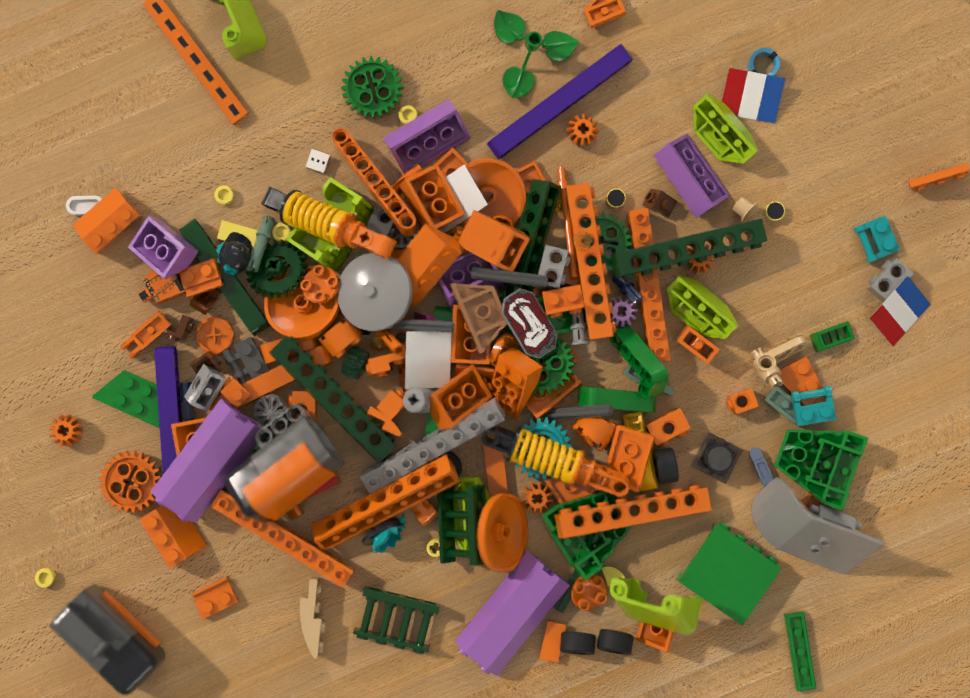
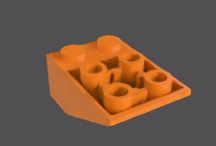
M473 210L458 240V245L497 267L513 272L530 238L520 230Z
M515 347L499 354L491 383L492 388L489 390L492 395L491 399L496 397L503 411L515 420L518 419L539 382L543 366Z

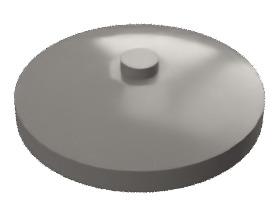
M374 253L361 255L348 264L340 277L339 289L337 291L339 307L346 319L360 329L368 331L389 329L402 320L410 307L413 294L412 282L406 268L395 258L390 256L387 260Z

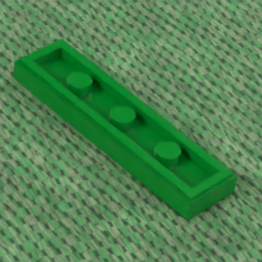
M804 611L785 613L784 619L796 691L817 689Z

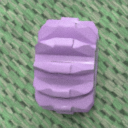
M618 296V303L612 298L610 301L613 304V313H610L611 321L615 320V327L619 322L620 327H625L624 321L627 325H632L629 318L636 320L637 317L631 313L638 312L637 309H631L635 304L632 302L628 304V297L622 302V296ZM618 307L625 309L624 317L617 315Z

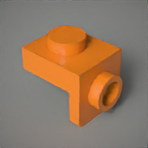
M236 377L226 379L222 386L223 389L220 391L236 408L251 395Z

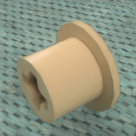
M741 197L732 210L742 217L741 222L744 223L752 216L759 203L755 202L752 204L745 197Z

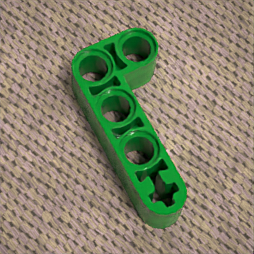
M629 325L616 329V332H613V337H609L610 342L640 377L638 391L641 397L647 400L663 393L669 378L665 366Z
M579 387L577 406L611 404L614 409L655 413L656 396L645 400L639 392Z

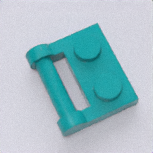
M886 215L853 228L855 234L857 233L860 238L868 263L900 250ZM865 229H868L878 251L877 254L872 249Z
M830 385L818 390L800 393L798 391L791 392L797 426L836 420ZM825 397V402L800 405V400Z

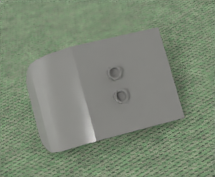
M779 478L773 479L753 499L751 514L754 523L771 545L780 551L839 573L846 574L884 545L883 541L856 532L855 529L860 530L862 523L856 521V518L823 505L815 506L811 504L808 511L799 502L789 485Z

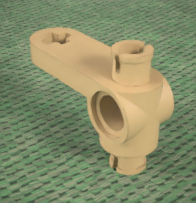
M799 336L764 353L762 348H758L759 352L755 349L751 355L755 359L753 364L757 375L765 383H770L773 389L777 388L776 384L778 387L783 384V380L780 378L782 372L776 363L804 350L808 345L805 338ZM763 365H769V366H771V367H770V368H763L762 366H763Z

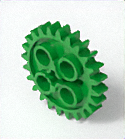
M370 56L369 61L362 57L363 63L361 64L356 60V67L349 66L351 73L345 71L348 79H342V82L346 84L341 86L343 91H347L342 94L343 98H348L345 102L346 105L352 104L350 109L351 111L357 109L358 116L364 112L365 118L368 117V114H371L373 119L375 114L382 118V112L389 115L388 109L395 110L393 103L399 104L400 100L397 97L403 96L402 92L398 91L403 89V85L398 84L402 81V77H396L399 71H393V64L387 66V59L381 63L380 57L376 61L373 60L372 56ZM367 72H370L372 82L375 87V92L378 98L377 104L374 101L373 94L370 89V84L366 75ZM377 72L384 74L380 80L375 79L374 75ZM358 78L366 79L364 84H356ZM387 90L389 95L386 98H382L379 96L381 91ZM368 95L371 97L368 103L361 102L363 96Z
M602 212L600 217L595 218L596 225H600L601 237H598V241L603 239L604 243H618L617 246L611 244L603 245L604 256H601L602 264L606 263L608 274L609 268L611 267L614 271L612 259L606 256L605 250L610 248L615 253L629 250L627 247L632 246V243L627 242V240L632 235H626L629 228H622L625 223L624 221L617 223L618 216L613 220L611 219V213L608 217H605L604 212ZM586 219V222L581 220V227H590V220ZM606 231H615L616 237L613 239L608 238ZM587 237L583 240L584 246H593V244L584 243V241L594 242L592 238ZM588 257L586 264L588 266H595L597 260L595 257Z
M560 337L556 341L555 349L543 357L536 358L527 355L540 365L542 362L547 364L546 367L542 368L541 375L547 374V379L543 382H538L533 391L534 395L539 390L542 396H544L545 391L552 395V389L559 392L558 386L565 388L563 382H570L571 380L568 378V375H574L570 368H574L575 364L570 361H573L575 357L569 355L572 353L571 348L566 349L568 344L566 342L562 343ZM517 348L519 351L525 354L522 348ZM556 361H561L562 364L559 368H553V364Z

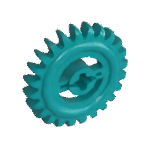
M539 417L537 423L530 419L529 426L523 422L524 429L530 431L532 435L535 433L551 437L550 439L553 443L557 441L559 445H566L567 449L573 447V444L567 443L572 437H565L568 430L561 431L562 424L556 427L555 419L550 424L548 417L545 418L544 422H541ZM525 461V463L522 465V466H523V469H522L521 473H525L526 471H529V472H528V477H529V478H530L533 474H535V479H536V480L539 479V476H540V475H542L543 479L546 480V478H547V475H546L547 469H546V471H545L544 474H541V473L539 472L540 467L538 468L537 471H533V469H532L533 464H532L531 468L528 469V468L525 467V464H526V461Z

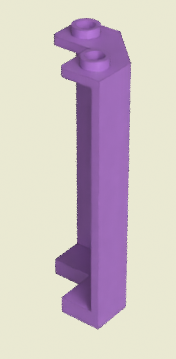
M220 399L151 490V493L156 497L155 501L176 513L181 520L196 523L224 487L226 476L243 462L256 445V434L263 427L255 420L243 415L233 404Z
M527 551L517 567L508 574L455 640V643L460 647L458 650L464 656H469L480 665V669L486 674L492 673L498 676L570 585L560 575L548 568L539 558Z

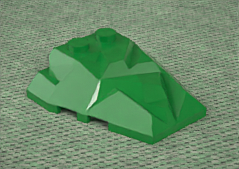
M787 429L774 466L824 505L843 511L859 459L864 453L868 437L851 431Z
M606 491L557 504L541 515L547 526L548 533L567 562L574 567L584 581L602 569L603 563L609 555H612L616 545L620 540H623L632 526L559 538L555 515L560 514L562 509L571 508L572 511H577L579 506L590 505V508L598 507L597 503L609 501L610 505L615 504L616 499H622V497ZM613 509L611 512L613 519L618 517L616 509ZM595 512L592 516V519L595 523H597L600 517L599 514ZM579 516L574 518L575 526H579L581 523Z

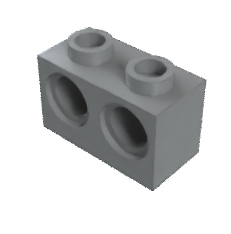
M545 245L538 275L546 276L547 273L553 272L557 276V280L555 282L548 281L546 287L559 289L560 285L564 286L566 275L563 274L564 267H568L571 257L567 255L568 250ZM559 254L561 262L558 264L553 263L551 255Z
M897 258L891 261L888 259L881 266L882 271L879 275L875 274L868 282L870 285L866 289L882 303L907 276L911 278L914 274ZM892 268L897 269V277L892 275ZM880 282H883L886 286L884 292L879 288Z

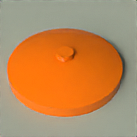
M479 158L467 163L465 167L488 204L478 212L491 218L497 215H504L512 220L514 225L520 218L526 202V190L519 173L507 162L496 158ZM470 217L460 224L465 227Z
M308 266L304 270H306L308 273L310 270L314 269V266ZM284 278L279 279V280L274 279L273 282H279V281L283 280ZM301 286L299 288L294 287V293L288 291L287 297L281 294L279 299H277L276 295L273 299H270L268 295L265 297L264 311L269 324L280 335L288 336L289 338L292 336L296 340L311 339L325 332L335 321L340 309L337 293L328 302L317 304L309 301L304 296Z
M499 493L490 498L479 520V552L485 565L494 572L506 573L516 568L525 553L528 542L529 528L526 510L520 499L513 494Z

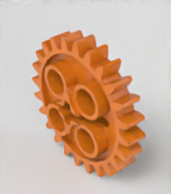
M134 450L130 456L129 451H124V456L121 453H117V459L110 457L112 463H104L107 469L100 470L105 475L98 478L103 481V484L98 487L104 488V491L100 494L107 495V498L104 500L105 502L112 501L110 504L111 508L118 505L117 511H121L124 508V512L129 513L131 508L132 512L136 513L137 507L140 511L145 510L144 505L147 507L151 506L149 500L155 501L156 497L151 493V490L162 476H157V472L161 470L160 468L154 469L157 462H149L151 456H147L144 459V452L137 456V451ZM124 464L128 465L129 467L128 474H124L122 472V466ZM142 471L147 474L146 481H142L139 477ZM132 478L131 481L134 482V484L130 485V482L127 480ZM116 482H119L122 486L120 492H117L114 488ZM134 489L138 490L140 493L138 499H135L132 496V492Z

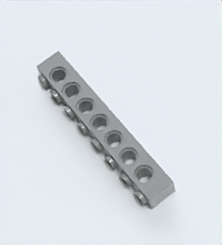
M495 397L481 405L453 428L437 429L384 458L380 463L377 462L362 470L360 479L371 494L504 421L505 413Z

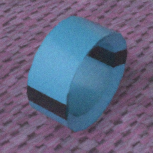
M769 48L756 50L748 60V71L759 73L754 68V58L758 55H765L771 58L774 66L773 71L766 75L774 76L780 67V58L777 53Z

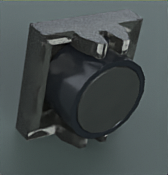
M708 432L690 466L726 484L743 450L727 442L725 439Z

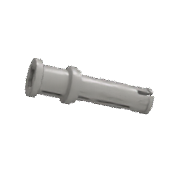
M581 308L582 312L572 314L573 324L570 326V329L573 331L572 346L589 344L586 336V328L588 326L584 323L583 308Z

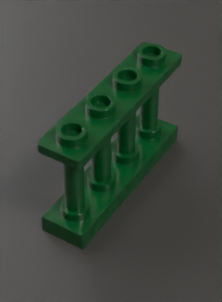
M485 485L467 486V491H453V486L437 493L440 563L455 562L456 557L470 558V565L472 566L485 564L478 547V525L481 513L486 505ZM453 499H467L468 511L454 510ZM454 518L468 519V530H455ZM455 538H469V550L455 549Z
M365 586L362 596L366 597L367 604L361 628L355 627L353 634L362 640H368V638L375 639L376 643L386 645L387 642L392 643L394 647L399 649L412 648L413 652L419 654L429 652L430 645L424 643L431 616L438 614L440 604ZM377 600L385 601L384 604L386 605L379 633L368 630L374 604ZM396 604L404 606L403 609H405L398 637L387 635L393 607H396ZM415 609L422 610L424 614L417 642L406 639L412 611H415Z

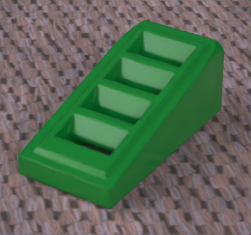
M849 321L810 334L816 352L855 339ZM840 328H842L846 337L845 339L843 338ZM833 330H835L839 341L836 340ZM826 333H828L831 344H829Z

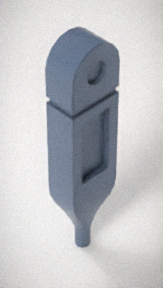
M751 448L749 450V457L753 462L762 485L765 487L774 478L759 448Z

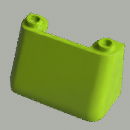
M218 0L221 5L225 4L233 22V25L226 27L222 32L223 41L232 57L236 60L262 49L266 45L267 39L251 1Z
M330 177L322 188V195L326 198L324 203L355 214L357 222H362L367 227L375 208L363 197ZM297 228L293 229L286 239L321 265L337 271L353 250L348 245L341 248L336 247L332 242H327Z
M612 577L610 593L628 618L684 635L692 634L695 631L702 603L701 597L690 595V597L669 595L664 598L661 607L646 602L648 592L642 590L640 586L642 580Z

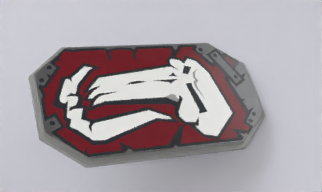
M519 288L505 297L501 314L525 354L541 358L555 349L558 333L534 293Z

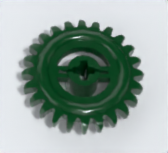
M274 239L273 246L267 242V249L264 251L258 272H254L253 269V271H246L245 273L249 276L247 281L251 283L250 287L255 289L256 294L261 293L262 297L268 295L270 299H273L276 295L277 299H279L281 294L287 297L288 291L294 293V287H300L298 282L304 280L302 276L307 274V271L304 269L308 265L305 263L307 258L303 255V251L298 250L290 242L286 244L283 239H281L279 245ZM290 267V271L286 276L287 268ZM273 278L276 279V280H279V279L284 278L283 280H281V281H279V282H272V281H270V280L273 279Z

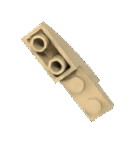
M312 576L309 582L308 595L300 597V621L307 647L313 658H318L320 653L324 651V641H321L322 634H325L326 622H323L324 616H316V613L319 614L320 602H317L318 594L322 593V583L319 582L320 577Z

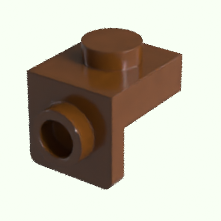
M650 189L645 196L643 206L651 208L662 216L669 218L677 201L662 190Z
M216 288L196 295L192 298L189 305L206 315L218 302L221 290Z
M182 315L176 332L165 329L164 333L169 334L168 338L178 342L180 339L186 340L188 333H191L194 328V318Z
M209 351L190 363L196 374H198L203 364L219 372L222 371L220 364H222L221 360L216 354L212 356Z

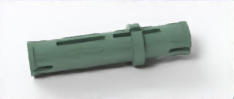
M267 215L263 217L260 230L256 233L257 239L250 261L246 267L249 271L254 269V272H258L267 242L272 237L271 231L275 219L269 216V220Z

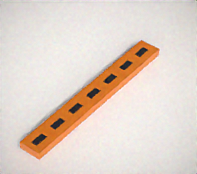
M164 0L145 1L143 3L144 7L231 123L235 125L249 115Z

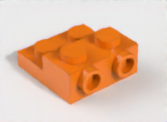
M406 350L398 356L391 353L368 359L369 364H366L368 376L377 375V378L389 376V372L393 371L391 363H394L395 366L406 364Z

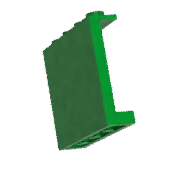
M714 522V528L683 573H679L676 580L743 626L782 568L777 565L779 561L770 555L767 558L762 555L763 550L754 544L752 546L746 544V538L738 533L736 535L730 533L731 528L721 522L719 525Z

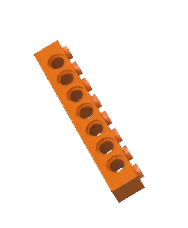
M589 182L566 186L589 340L613 337L616 327L615 321L610 319V313H613L612 302L607 300L610 288L609 283H605L604 275H607L606 263L602 264L601 256H604L603 244L598 242V237H601L600 225H596L595 218L598 217L597 206H593L592 199L595 198L594 187H590ZM579 200H586L588 206L585 209H580L577 206V202ZM582 219H589L591 222L590 227H581L580 221ZM587 237L592 238L594 244L591 247H586L583 244V240ZM590 256L595 257L597 264L595 266H588L586 259ZM593 275L598 276L600 279V283L596 286L589 283V278ZM596 294L601 295L603 298V302L600 305H595L592 302V297ZM599 313L606 317V321L603 324L595 322V316Z
M648 208L628 211L627 220L629 234L632 235L630 238L632 249L653 244ZM650 254V261L656 264L655 255ZM633 258L634 268H638V261ZM653 269L651 274L641 276L640 272L635 275L638 292L642 295L640 309L645 343L660 362L670 361L658 271Z
M444 455L311 524L314 542L325 552L459 483L455 465L447 455Z
M700 484L689 486V490L685 491L682 488L671 489L669 494H664V491L652 493L653 497L646 498V494L634 496L635 500L628 501L627 498L616 499V503L610 505L609 501L597 503L598 507L590 508V505L579 506L577 511H572L571 508L562 509L560 514L555 515L558 537H574L711 511L708 488H701ZM687 495L691 499L689 505L685 503V497ZM668 499H671L673 502V506L670 509L667 507ZM650 502L655 506L653 512H650L648 509ZM632 505L636 508L634 516L630 514V507ZM613 509H616L618 512L616 519H613L611 516ZM595 512H597L600 517L597 523H595L592 519V516ZM576 516H579L581 519L579 526H575L573 522Z
M227 489L220 490L210 506L344 588L355 570L353 566L328 551L324 552L317 544L279 521L271 520L267 523H261L246 517Z

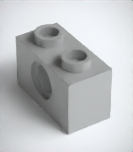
M203 364L184 397L190 405L207 412L226 378L218 370Z

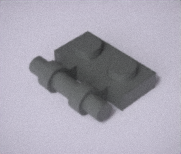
M252 337L234 345L237 351L236 354L232 355L229 349L222 352L226 358V364L231 367L234 373L233 377H236L241 384L247 382L244 376L248 373L253 379L270 370L268 365L265 364L264 358ZM240 358L246 367L240 370L236 362Z

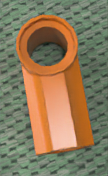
M427 499L412 506L415 516L424 527L438 517V511Z

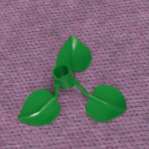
M501 10L496 12L494 30L501 42L511 44L515 39L518 41L526 40L525 48L528 50L522 68L510 67L504 72L502 78L503 86L509 96L520 98L525 96L534 84L533 74L529 71H524L531 53L537 51L541 45L543 49H546V55L549 59L561 62L571 55L578 45V40L559 31L548 32L543 40L541 34L536 31L522 36L525 32V22L520 16Z

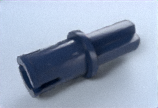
M616 275L612 277V281L620 288V292L626 295L633 304L641 302L642 295L634 288L632 282H629L627 279L623 280L622 277L616 278Z
M192 382L180 383L181 400L179 402L182 404V416L185 421L194 420V406L190 405L184 397Z

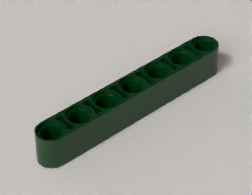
M195 218L179 229L185 240L199 251L196 256L201 263L213 258L218 259L219 255L216 252V246ZM218 263L222 276L221 280L224 283V286L219 288L245 326L255 337L268 328L270 324L237 276L224 272V269Z

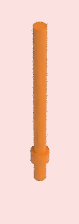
M561 167L558 168V185L561 186L560 193L568 256H571L569 262L571 279H577L579 276L566 186H569V182L566 179L565 168Z

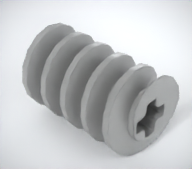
M424 388L409 389L403 397L404 407L410 412L430 413V395L435 391Z

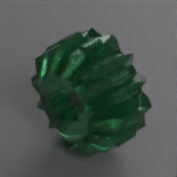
M351 347L341 365V373L348 378L358 380L366 371L369 352L360 347Z

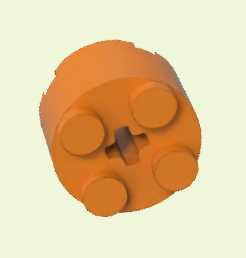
M344 317L345 322L341 319L324 334L325 339L322 336L318 339L332 357H341L348 350L346 347L349 344L354 346L362 339L361 334L363 332L350 323L346 317Z
M602 416L579 418L573 425L572 430L577 429V436L591 447L594 444L597 445V450L602 452L614 437L617 426L609 420L605 421L601 418Z

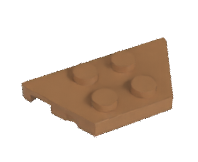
M452 283L450 286L476 348L479 354H481L507 324L501 314V302L494 286Z

